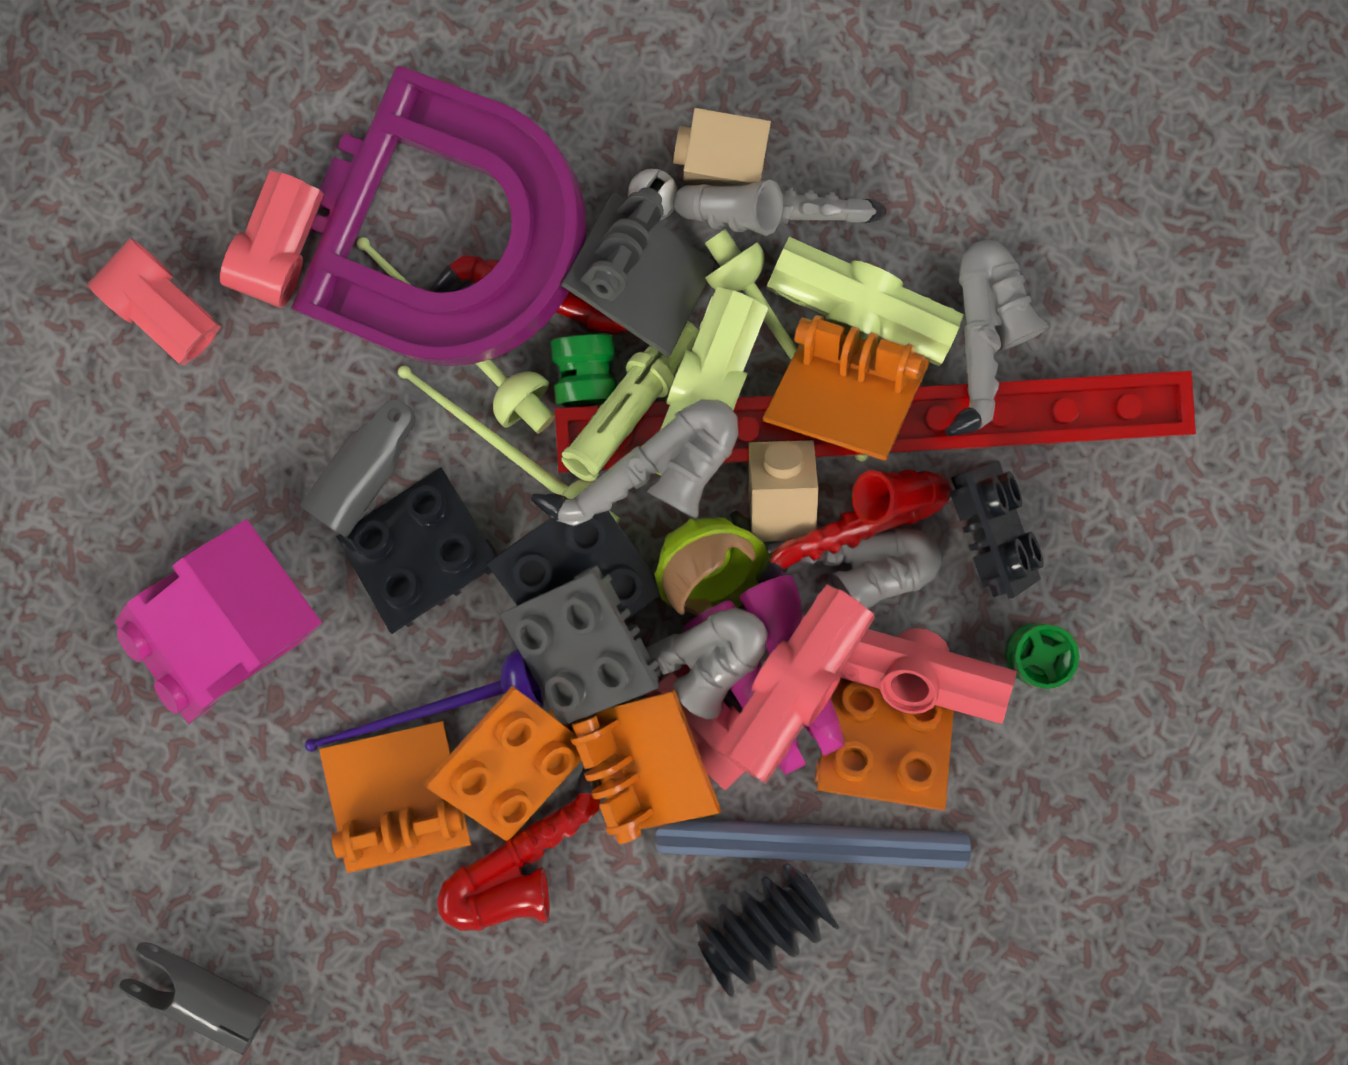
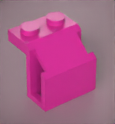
M247 519L181 558L172 566L175 570L174 573L137 594L126 603L115 621L119 628L117 630V637L124 651L134 661L140 662L142 660L157 680L154 682V688L163 705L173 714L180 712L188 725L207 713L224 694L306 641L322 624L321 620Z

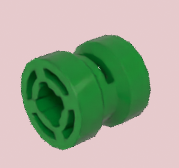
M600 334L579 335L550 341L552 361L559 366L560 379L554 385L556 406L603 404L617 387V380L610 375L609 362L615 356L613 336Z
M1041 623L1026 624L1013 631L1006 642L1004 651L1006 666L1008 669L1017 671L1016 678L1019 681L1044 689L1057 688L1071 680L1078 669L1080 659L1078 645L1070 633L1061 627Z

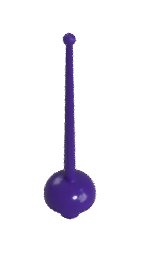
M516 649L505 658L501 668V680L318 740L308 739L305 742V749L309 752H314L323 745L505 694L512 686L543 708V693L519 649Z

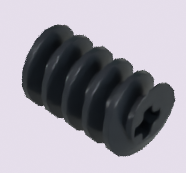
M789 863L783 865L786 881L785 887L781 888L767 876L761 879L765 897L763 901H758L745 890L739 893L743 909L741 915L738 916L724 904L720 905L718 911L722 927L719 929H715L703 918L696 921L700 937L698 946L719 984L730 997L734 996L735 992L732 974L748 985L756 982L754 960L770 971L778 967L775 952L776 946L789 956H797L799 954V945L796 933L800 932L813 943L819 942L821 940L818 919L822 918L835 929L840 928L808 875L801 873Z

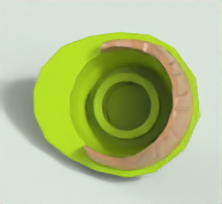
M690 518L686 523L679 526L673 532L668 533L665 537L658 566L654 574L658 593L662 600L680 614H685L684 611L698 616L725 601H732L735 607L738 608L742 606L740 595L746 590L759 585L756 581V575L762 562L770 552L759 538L748 530L733 525L725 518Z

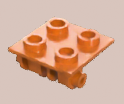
M816 315L813 320L802 317L797 326L794 339L796 343L800 344L763 416V421L886 461L930 360L925 359V355L916 353L915 345L908 343L904 346L882 338L878 344L879 335L877 333L870 332L867 339L863 340L860 339V328L852 326L847 335L844 334L843 326L824 321L822 316Z
M840 678L830 699L839 719L845 746L826 756L821 751V757L818 756L814 777V781L818 782L817 791L945 811L954 710L934 705L933 708L923 713H905L889 705L884 700L880 689Z
M512 686L425 781L424 785L507 842L582 760L576 745H573L570 738L575 733L568 728L569 724L564 725L556 719L551 709L549 712L545 711Z
M676 690L615 705L572 723L575 735L570 738L573 745H576L584 768H592L584 774L586 781L600 780L601 785L592 790L591 793L593 799L607 798L599 807L607 825L605 827L607 835H615L618 844H625L639 838L642 835L641 829L715 815L722 811Z
M444 721L319 749L337 832L332 833V846L336 858L344 859L346 873L471 845L465 814L424 785L425 781L451 754Z

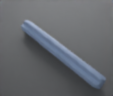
M690 819L656 826L655 838L656 850L664 854L960 869L968 867L971 857L970 837L963 832Z

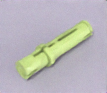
M687 321L669 357L649 345L644 353H635L628 361L626 376L599 407L596 414L570 447L566 448L562 453V462L574 475L585 481H595L599 476L598 473L625 438L630 435L633 428L656 398L668 395L675 379L674 375L677 373L687 349L692 351L699 334V330L691 322Z

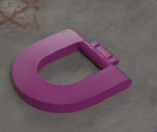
M396 66L364 141L354 138L351 134H343L338 149L354 156V159L349 163L333 157L320 187V190L324 193L320 207L329 210L330 214L327 218L316 214L310 230L314 233L322 234V237L291 309L330 327L421 363L438 366H460L487 361L507 353L531 338L551 319L567 297L569 290L561 286L573 265L586 237V212L581 188L571 164L560 148L536 123L521 112L468 90L408 68ZM397 143L409 145L483 173L495 179L504 190L511 210L512 224L509 241L497 265L488 275L474 285L454 292L438 293L426 291L347 259Z

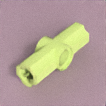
M791 237L788 238L766 287L767 290L775 293V295H780L795 304L825 315L827 322L843 326L846 333L849 332L852 326L860 328V339L866 340L870 332H874L879 335L878 340L882 338L904 346L908 343L915 345L916 353L925 355V359L930 360L931 363L937 366L943 363L964 314L955 311L951 307L944 306L931 300V298L904 288L903 282L899 278L879 267L856 260L847 263Z
M717 286L699 327L700 331L692 351L687 349L675 376L666 402L670 407L661 429L676 417L675 414L678 411L701 399L721 400L734 410L748 374L744 372V368L769 306L740 292Z

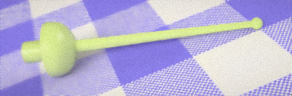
M726 229L708 240L705 244L720 265V268L705 277L709 285L715 290L717 286L737 292L743 290L747 296L769 306L755 284L756 279L763 270L765 259L763 250L758 242L741 253ZM769 306L764 322L792 360L797 348ZM868 455L855 456L861 462L865 461Z
M361 237L357 240L356 245L358 249L365 250L390 277L410 284L370 246L367 238ZM491 360L475 363L499 387L494 397L493 411L497 421L504 428L512 426L522 418L539 434L553 422L555 415L540 401L549 387V382L542 375L536 372L524 371L508 377Z
M403 365L399 367L398 375L401 378H407L554 494L573 499L594 482L580 479L567 486L412 374L408 366ZM608 510L615 519V521L618 523L620 518L613 512Z

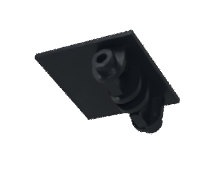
M1000 461L951 477L955 490H952L951 498L959 520L963 521L978 515L981 520L962 527L963 533L983 528L987 537L968 545L969 550L974 551L987 546L991 548V551L973 557L982 587L989 586L993 597L1007 594L1008 599H1011L1041 580L1038 569L1043 568L1044 565L1042 552L1035 535L1031 531L1025 533L1017 509L1022 507V497L1013 474L1010 471L1003 473Z
M442 467L359 520L347 537L341 534L336 536L391 634L405 625L408 628L414 625L413 620L437 604L440 607L446 604L445 599L453 594L458 596L462 593L461 589L483 574L490 575L493 573L486 563L498 555L490 541L484 538Z
M609 511L594 514L592 519L576 526L556 521L550 517L486 563L516 605L575 580L574 577L595 565L598 566L602 575L609 573L612 578L610 583L621 602L616 606L617 610L629 609L631 614L623 621L660 596L655 575Z

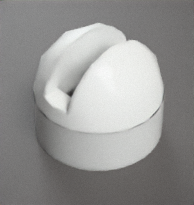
M646 169L632 178L628 186L627 196L634 192H639L641 188H649L655 178L663 181L664 184L658 191L662 197L661 204L664 210L661 221L674 211L673 199L676 191H678L677 186L668 173L659 169Z

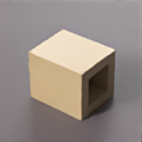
M695 108L692 126H679L673 164L684 165L683 184L733 186L761 181L771 121Z
M813 440L749 443L748 497L751 533L762 542L788 541L791 538L795 539L816 530L818 479Z

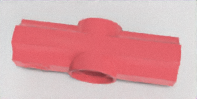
M826 584L822 592L816 597L808 613L802 618L800 625L788 643L782 641L778 644L762 666L752 686L754 694L716 749L717 752L749 775L766 784L770 776L774 774L776 767L788 753L791 744L803 726H810L828 703L840 681L838 673L875 619L874 613L844 591Z
M867 629L838 675L840 678L880 689L884 700L889 705L905 713H923L937 705L1003 724L1017 671L949 652L946 642L938 634L927 629H908L897 637Z

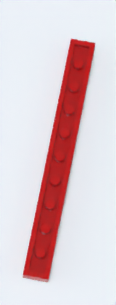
M1192 371L999 382L997 392L993 398L996 403L993 419L977 431L957 436H947L945 429L950 425L957 413L964 408H969L968 384L919 387L889 454L1195 435ZM773 396L740 397L733 410L737 416L738 437L731 455L722 464L749 462V443L813 440L815 458L862 456L866 454L763 421V416ZM666 402L653 403L601 471L609 470L634 448L642 447L661 430L670 405L666 404ZM600 406L555 408L559 473H572L562 462V453L566 448L570 447Z

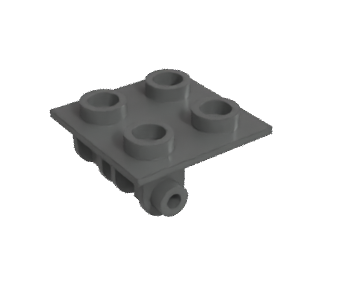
M644 187L639 192L630 194L626 200L612 191L561 286L669 357L707 282L705 277L711 274L716 262L659 223L664 210L661 204L662 197L656 190Z
M597 565L574 577L575 580L499 614L556 719L564 725L659 687L657 683L659 678L654 671L658 667L656 659H651L640 637L633 639L640 632V629L637 625L627 628L623 620L631 613L628 608L617 610L616 606L621 602L610 583L612 578L609 573L602 575Z

